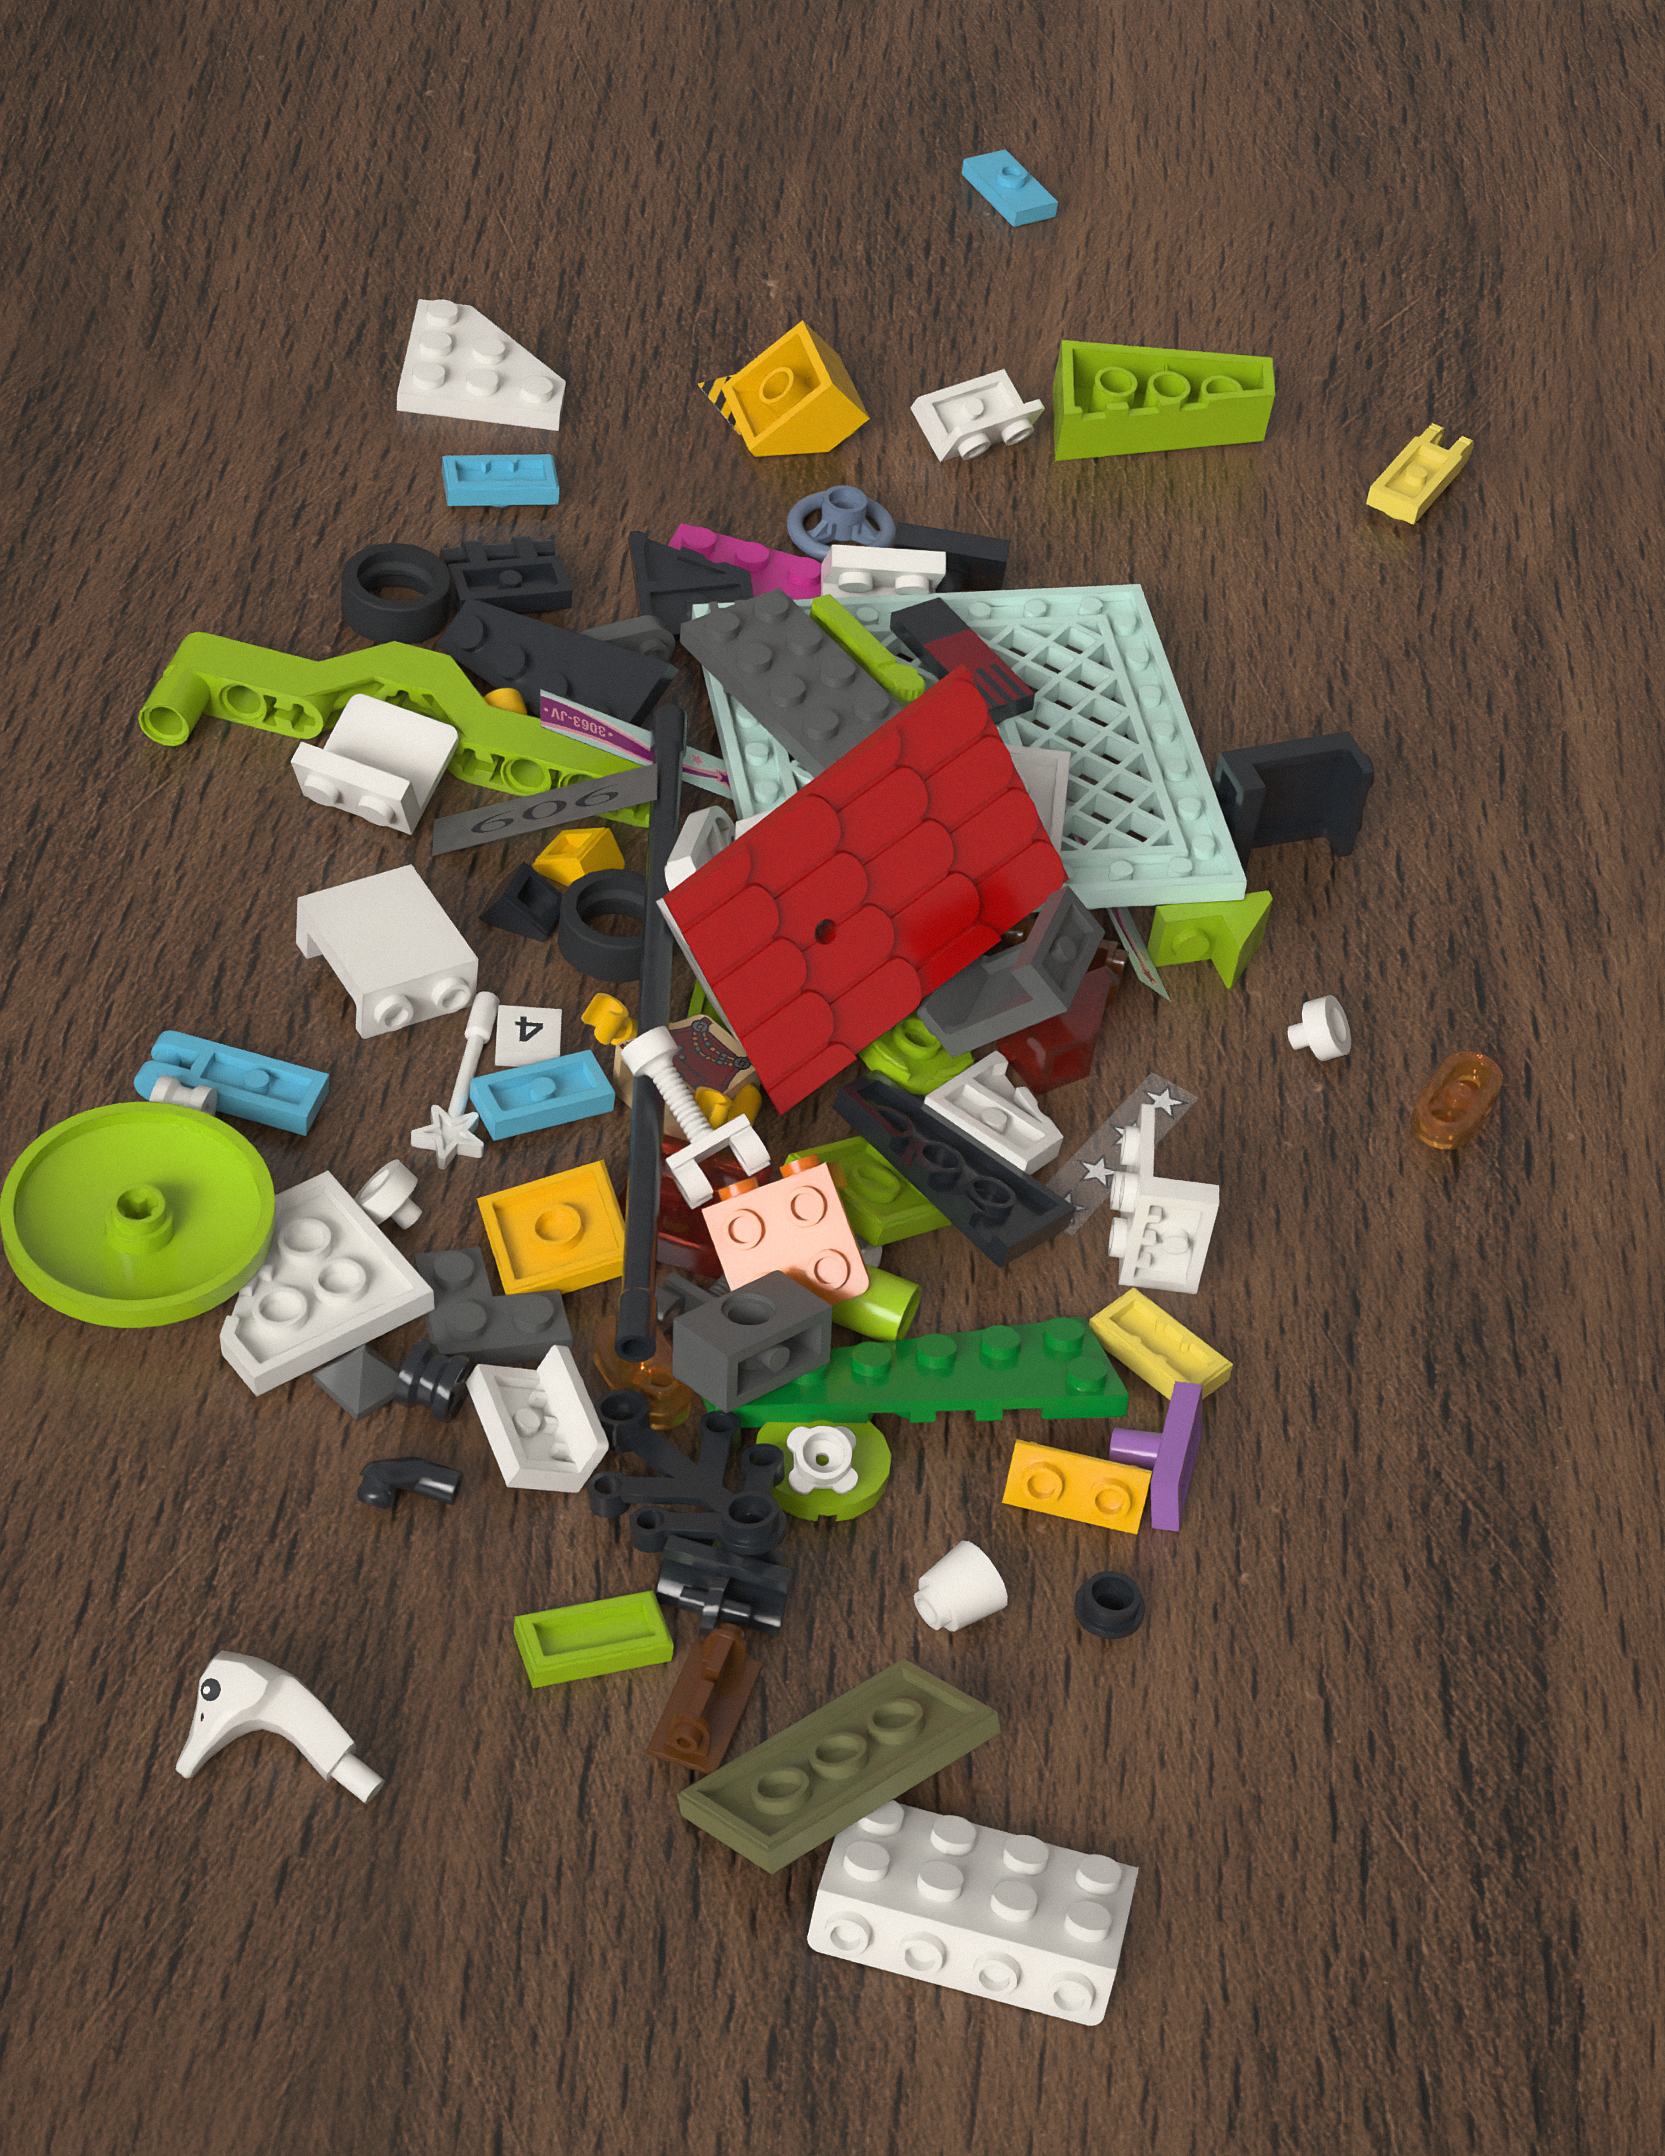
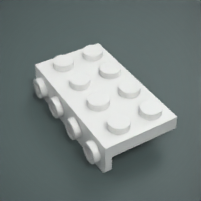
M891 1800L836 1834L818 1888L807 1941L812 1949L820 1953L1093 2026L1102 2022L1118 1966L1139 1868L1116 1862L1104 1855L1081 1853L1044 1843L1033 1836L1003 1832L970 1823L959 1816H944L899 1804Z

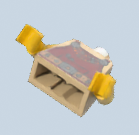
M597 993L583 1013L581 1020L585 1024L596 1027L594 1035L600 1043L604 1045L611 1043L616 1046L612 1088L615 1094L632 1109L634 1075L621 1056V1051L636 1039L637 1021L628 1017L627 1008L619 1000L605 993ZM698 1014L675 1023H669V1033L679 1048L678 1053L672 1060L673 1067L676 1068V1073H679V1078L683 1079L684 1082L682 1084L685 1083L686 1089H689V1095L694 1097L693 1100L697 1102L696 1106H699L700 1111L703 1112V1117L707 1118V1122L711 1125L710 1128L716 1130L742 1114H745L750 1122V1126L753 1127L762 1104V1097L759 1092L761 1081L735 1038L707 1015ZM665 1101L663 1138L680 1151L691 1145V1139L687 1138V1134L683 1131L684 1128H681L680 1123L676 1120L677 1117H674V1112L670 1110V1106Z

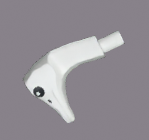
M224 1650L209 1662L199 1680L197 1705L191 1729L175 1769L183 1777H193L213 1755L234 1739L249 1732L263 1729L280 1734L294 1743L326 1782L329 1783L335 1778L365 1804L371 1801L379 1792L385 1780L354 1755L356 1753L355 1742L326 1706L300 1679L263 1659Z

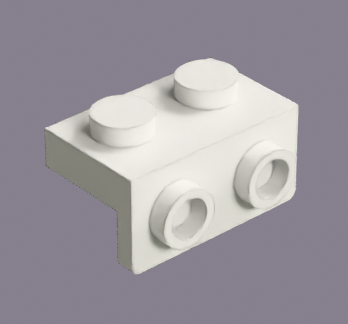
M1005 369L920 396L910 407L940 462L960 455L963 460L972 459L985 452L991 445L1002 441L1006 445L1016 444L1027 438L1034 431L1032 425L1045 410L1040 399L1023 404Z
M553 1345L537 1370L477 1364L466 1381L507 1487L578 1493L608 1451L609 1442L567 1346Z

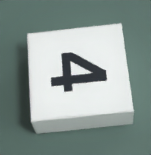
M498 1005L495 1065L521 1067L560 1057L562 1009Z

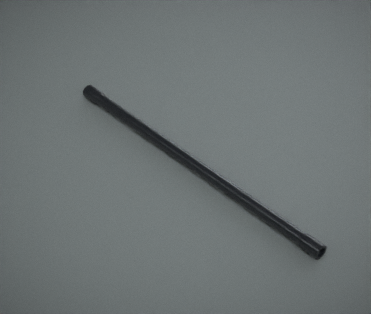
M675 705L661 706L652 715L650 755L653 759L652 764H658L657 800L650 801L636 1038L660 1026H666L669 1031L674 934L656 901L670 892L665 878V866L679 837L682 766L686 756L688 716L682 708ZM648 1075L634 1076L622 1283L621 1295L618 1298L616 1309L614 1350L621 1359L629 1362H643L653 1357L656 1352L658 1301L655 1297L665 1100L663 1099L664 1095H661L660 1090L657 1089V1084H654V1078H650Z

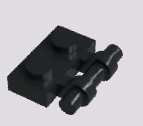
M530 536L512 537L510 543L482 545L480 540L462 541L461 547L440 549L439 557L446 563L452 577L451 595L457 613L468 598L514 613H540L548 610L570 609L572 606L573 590L561 556L555 555V547L551 539L532 541Z

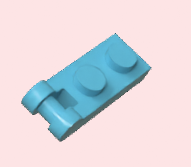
M170 1030L159 1035L151 1050L153 1060L145 1062L134 1079L135 1089L147 1100L150 1099L153 1088L162 1075L178 1078L182 1086L191 1089L199 1085L216 1088V1111L304 1136L307 1135L329 1093V1074Z

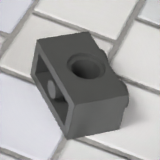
M777 1269L673 1319L672 1375L720 1410L728 1413L830 1362L833 1306Z

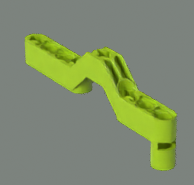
M191 633L181 642L164 670L163 677L155 685L140 710L138 717L143 732L154 742L165 746H177L185 742L202 714L294 738L310 739L316 737L322 731L335 728L350 698L357 694H364L453 726L457 730L459 744L447 769L455 777L467 783L525 797L644 767L543 728L539 718L489 706L451 655L396 641L318 662L209 633ZM650 802L595 816L648 828Z

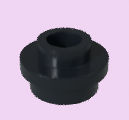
M1104 1571L1093 1575L1078 1589L1074 1601V1614L1079 1624L1091 1634L1105 1639H1121L1132 1635L1139 1629L1145 1614V1603L1138 1585L1130 1577L1120 1572Z

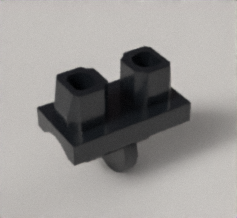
M669 1535L663 1551L662 1570L655 1595L657 1602L702 1615L699 1628L700 1635L707 1636L712 1630L718 1629L721 1621L778 1637L784 1620L794 1571L787 1568L788 1556L786 1552L772 1549L758 1556L746 1557L723 1550L724 1547L717 1539H689Z

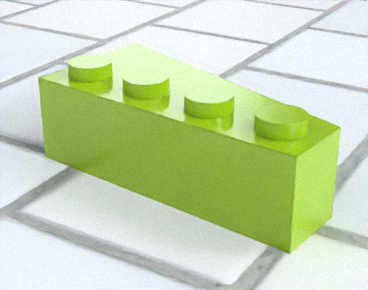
M1062 340L1053 383L1055 461L1264 441L1275 398L1273 358Z

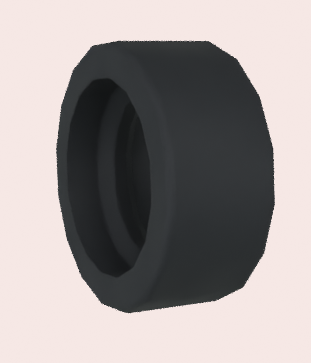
M395 542L372 545L356 552L345 563L341 586V612L346 624L357 634L377 643L385 644L393 641L404 644L420 643L437 635L447 624L450 612L452 577L446 563L433 552L416 545ZM396 586L412 589L422 593L424 596L413 600L394 601L382 599L369 592L377 588Z
M620 869L590 872L573 881L564 892L561 901L557 943L564 959L580 973L600 981L625 983L640 979L642 934L630 937L607 936L592 930L584 922L592 917L606 914L626 915L643 922L646 875Z

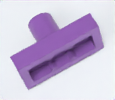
M1175 1381L1163 1433L1115 1427L1112 1433L1109 1461L1129 1466L1132 1464L1138 1466V1468L1152 1471L1151 1516L1152 1528L1178 1532L1180 1530L1203 1433L1201 1384Z

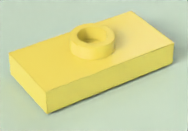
M1134 1287L1089 1320V1326L1101 1347L1169 1400H1171L1175 1381L1201 1384L1203 1400L1230 1378L1233 1367L1230 1361Z

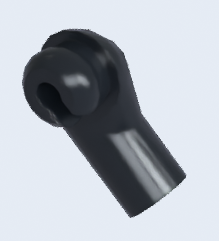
M415 1456L373 1460L363 1467L359 1474L363 1476V1480L358 1487L357 1498L360 1502L386 1510L393 1505L396 1489L399 1488L453 1505L459 1495L464 1474L462 1471Z

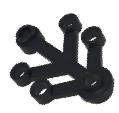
M627 1389L614 1390L602 1395L595 1402L594 1409L609 1442L608 1449L621 1453L633 1451L664 1477L625 1476L616 1471H605L594 1475L587 1484L589 1507L594 1514L606 1518L616 1517L625 1513L630 1508L631 1503L700 1505L709 1512H669L660 1506H645L637 1509L632 1513L629 1520L631 1542L636 1549L647 1553L662 1551L669 1535L689 1539H717L725 1549L744 1556H758L776 1548L783 1542L787 1534L786 1516L772 1497L773 1488L781 1484L785 1478L784 1455L779 1447L762 1443L747 1448L742 1454V1470L745 1482L743 1492L733 1494L724 1487L729 1455L738 1450L742 1444L741 1423L735 1413H725L722 1410L712 1411L700 1419L701 1451L697 1465L651 1429L649 1402L641 1393Z

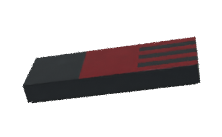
M940 597L891 612L889 629L939 680L960 664H963L969 670L977 689L984 698L994 723L1033 710L1035 693Z

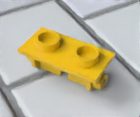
M1016 1439L1002 1503L1137 1535L1152 1471L1138 1468V1466L1132 1464L1129 1466L1040 1445L1033 1441L1027 1442Z

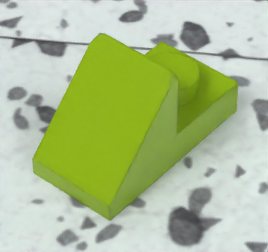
M1269 890L1247 893L1244 895V900L1157 906L1147 947L1154 966L1159 967L1211 959L1226 988L1232 989L1263 941L1273 901Z

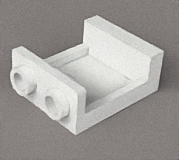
M411 864L297 898L296 944L306 959L324 955L356 1004V1030L363 1039L389 1031H396L402 1027L444 1014L454 1013L473 1005L476 996L478 958Z

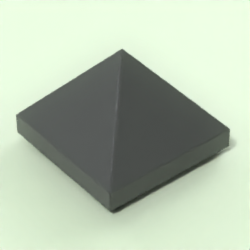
M367 1342L350 1350L313 1373V1381L356 1421H359L395 1398V1389L400 1371Z

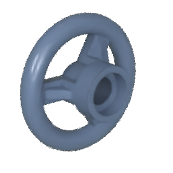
M838 485L826 491L810 494L799 500L791 508L787 517V531L791 540L804 553L820 561L825 559L831 546L825 544L833 540H853L867 545L864 547L891 548L896 537L895 522L889 512L878 502L866 497L861 490L852 486ZM822 508L821 522L814 529L806 532L803 526L805 517L809 513ZM866 515L877 523L880 531L875 530L865 518Z

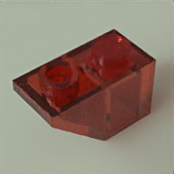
M1107 966L1085 974L1068 1011L997 1039L996 1049L1006 1058L1012 1068L1037 1096L1089 1076L1114 974Z

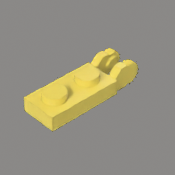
M1432 423L1420 437L1415 436L1371 485L1366 504L1385 512L1394 519L1404 520L1414 525L1459 474L1462 468H1464L1471 455L1474 441L1461 436L1449 450L1440 447L1443 441L1444 428Z

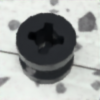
M420 1339L409 1352L400 1371L395 1389L396 1403L407 1408H414L418 1405L431 1409L435 1419L450 1423L461 1410L469 1393L466 1381L475 1369L474 1359L462 1354L448 1357L439 1352L436 1344Z

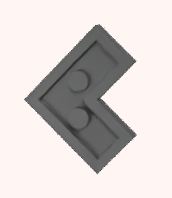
M480 1247L414 1254L413 1268L433 1290L435 1309L423 1314L429 1341L437 1345L441 1354L448 1357H453L457 1354L465 1355L474 1359L476 1367L477 1364L502 1366L543 1361L553 1345L567 1346L572 1353L573 1338L559 1289L493 1297Z

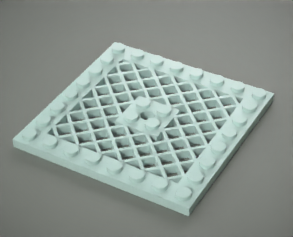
M1140 584L835 598L897 658L896 663L913 666L919 672V676H923V680H926L924 692L940 680L930 673V670L889 629L891 612L938 597L1025 684L1039 690L1035 693L1033 710L994 724L1004 744L1071 752L1066 798L1076 803L1072 807L1065 804L1060 858L1069 880L1063 883L1062 888L1069 886L1087 909L1244 900L1247 880ZM813 599L793 600L809 616ZM734 602L718 603L719 608L734 605ZM693 604L692 620L708 614V604ZM1070 645L1083 652L1081 654H1078L1068 648H1065V646ZM1013 647L1027 655L1022 657L1009 649ZM902 653L914 660L908 662L896 655ZM1048 664L1061 672L1057 674L1043 667V665ZM702 665L738 821L779 807L811 782L814 777L796 759L790 763L788 755H792L730 693H724L722 684ZM1081 680L1095 687V689L1090 690L1082 685L1077 684V682ZM1060 700L1073 708L1068 710L1054 702ZM1094 717L1108 725L1104 728L1088 719ZM1036 719L1051 728L1045 730L1031 722ZM1070 736L1086 745L1080 747L1066 739ZM1105 753L1121 762L1116 765L1101 756ZM1138 771H1140L1141 777L1136 775ZM1084 774L1098 781V783L1094 786L1078 777ZM1118 791L1134 800L1128 803L1113 794ZM1153 809L1154 815L1148 812ZM1096 812L1112 821L1109 824H1105L1090 815ZM1132 830L1148 839L1145 842H1141L1126 833ZM1073 833L1089 842L1083 846L1067 836ZM1044 903L1031 913L1041 912Z

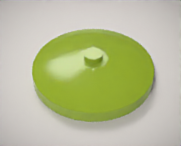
M127 1102L112 1104L82 1112L58 1123L41 1134L18 1157L5 1180L0 1199L2 1242L11 1268L19 1280L31 1293L53 1309L88 1323L109 1327L145 1328L177 1323L198 1316L222 1304L242 1289L259 1270L267 1257L275 1232L274 1186L270 1172L256 1148L242 1134L220 1119L189 1107L170 1103Z

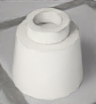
M963 1540L919 1579L920 1591L914 1594L916 1608L930 1627L935 1630L944 1627L954 1632L1002 1610L1007 1606L1008 1599L1005 1585L990 1559L979 1547L970 1541Z

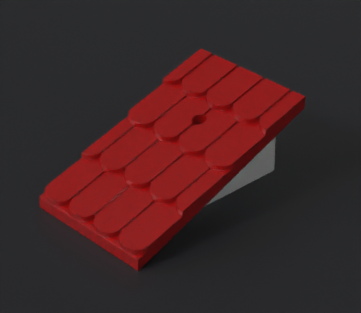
M960 664L669 893L656 901L710 1004L747 1055L773 1106L781 1116L857 1059L855 1055L912 1013L923 998L1001 941L1000 936L1045 903L1048 895L1061 889L1063 883L1069 880V877L1063 867L1059 854L1043 826L1036 806L1016 770L1010 752L1003 743L989 714L984 698L977 689L969 670L963 664Z

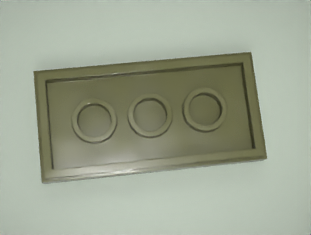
M901 1659L677 1794L681 1816L770 1874H773L1001 1733L998 1712L908 1660Z

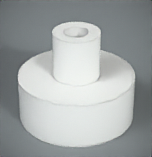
M1328 995L1305 1002L1302 1009L1303 1022L1288 1027V1038L1292 1047L1297 1050L1310 1046L1315 1056L1321 1061L1347 1055L1351 1049V1034L1346 1015L1339 1001L1334 996Z
M397 1159L389 1162L375 1173L354 1198V1201L376 1225L382 1223L390 1216L405 1230L422 1213V1210L409 1198L418 1182V1178Z

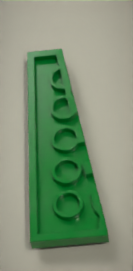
M1057 1317L1049 1321L1013 1326L994 1325L982 1330L951 1334L932 1333L920 1338L881 1343L863 1342L856 1346L830 1349L829 1363L730 1412L735 1413L739 1417L741 1428L763 1427L766 1422L811 1423L817 1420H824L832 1423H867V1421L872 1419L874 1413H894L900 1417L909 1418L910 1423L935 1422L936 1411L974 1410L975 1421H998L1003 1418V1409L1040 1408L1042 1419L1105 1418L1126 1416L1129 1393L1085 1317ZM701 1396L708 1413L720 1410Z

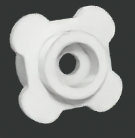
M817 1426L811 1429L798 1427L794 1429L787 1439V1447L793 1453L794 1469L788 1476L790 1487L802 1495L809 1494L814 1489H833L838 1494H846L852 1491L858 1480L857 1472L851 1467L852 1450L856 1446V1437L853 1432L843 1426L835 1428ZM825 1455L829 1459V1463L825 1466H820L816 1463V1457Z

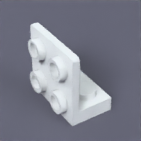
M1142 1103L1136 1127L1125 1125L1123 1132L1120 1164L1127 1165L1126 1172L1115 1171L1112 1180L1110 1209L1121 1211V1218L1114 1217L1112 1220L1108 1255L1119 1258V1285L1197 1294L1219 1207V1185L1153 1177L1155 1105Z

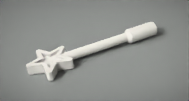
M479 992L475 996L465 1031V1037L468 1041L448 1112H445L438 1105H433L431 1107V1125L412 1130L411 1132L412 1147L436 1151L439 1169H446L456 1154L474 1158H481L483 1156L484 1143L473 1135L474 1131L478 1128L479 1114L471 1112L464 1115L470 1094L471 1079L475 1076L483 1044H486L490 1039L500 1003L498 997L491 992Z

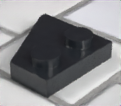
M630 531L628 542L639 616L652 615L661 619L673 635L675 641L680 640L681 624L692 620L693 604H709L711 601L731 603L735 602V600H747L754 597L750 571L726 562L714 563L699 552L685 547L677 550L647 539L648 534L644 532Z

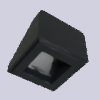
M523 861L500 882L479 915V919L488 925L544 942L560 918L563 893Z

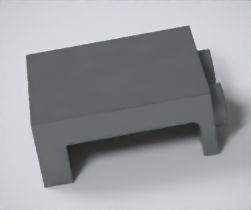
M1069 886L1052 892L1048 895L1025 942L992 956H985L983 954L923 998L917 1007V1015L923 1021L927 1030L937 1038L951 1057L954 1058L1069 1010L1105 931Z

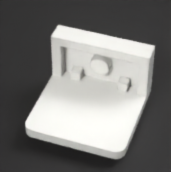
M357 694L348 701L325 747L321 749L301 742L291 760V764L304 796L319 804L333 806L361 816L376 825L388 826L412 835L459 744L457 730L451 725L364 694Z

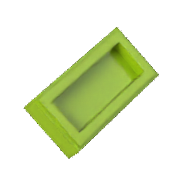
M653 1590L515 1616L513 1633L532 1688L672 1661L674 1644Z

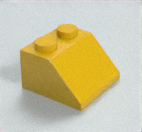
M803 320L721 386L745 443L755 457L829 452L844 439L853 435L860 426L870 419L840 355Z

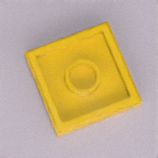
M604 1160L477 1198L506 1295L557 1289L560 1290L562 1295L622 1276L625 1223Z

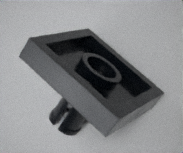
M898 522L894 549L946 552V573L935 589V593L962 592V588L975 591H996L1002 589L1011 540Z

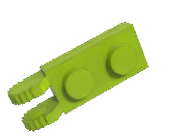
M831 594L813 598L809 617L903 708L907 707L912 703V700H916L924 693L926 680H923V676H919V672L913 666L896 663L897 658Z

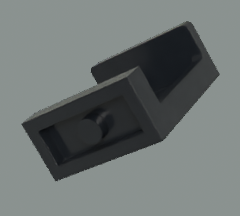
M1349 731L1220 752L1213 788L1244 874L1246 873L1251 849L1324 837L1329 841L1338 857L1352 854L1357 832L1362 828V813L1368 790L1374 783L1375 775L1370 757L1362 752Z

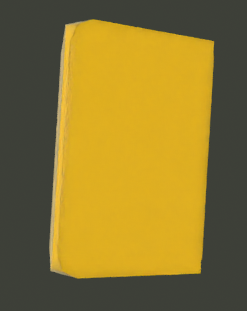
M602 827L562 830L535 859L532 866L540 875L569 887L573 881L590 872L607 869L623 870L625 861L610 828Z

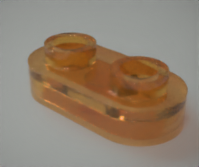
M1461 1051L1449 1055L1416 1099L1410 1120L1414 1134L1424 1143L1439 1149H1455L1465 1145L1497 1101L1503 1083V1073L1500 1067L1489 1057L1476 1052Z
M616 1314L604 1319L598 1325L595 1332L593 1359L611 1390L627 1389L644 1395L649 1402L651 1429L653 1430L671 1429L682 1424L690 1415L694 1390L672 1375L673 1349L657 1326L656 1352L653 1357L643 1362H629L621 1359L614 1350ZM660 1384L666 1387H656L654 1385Z

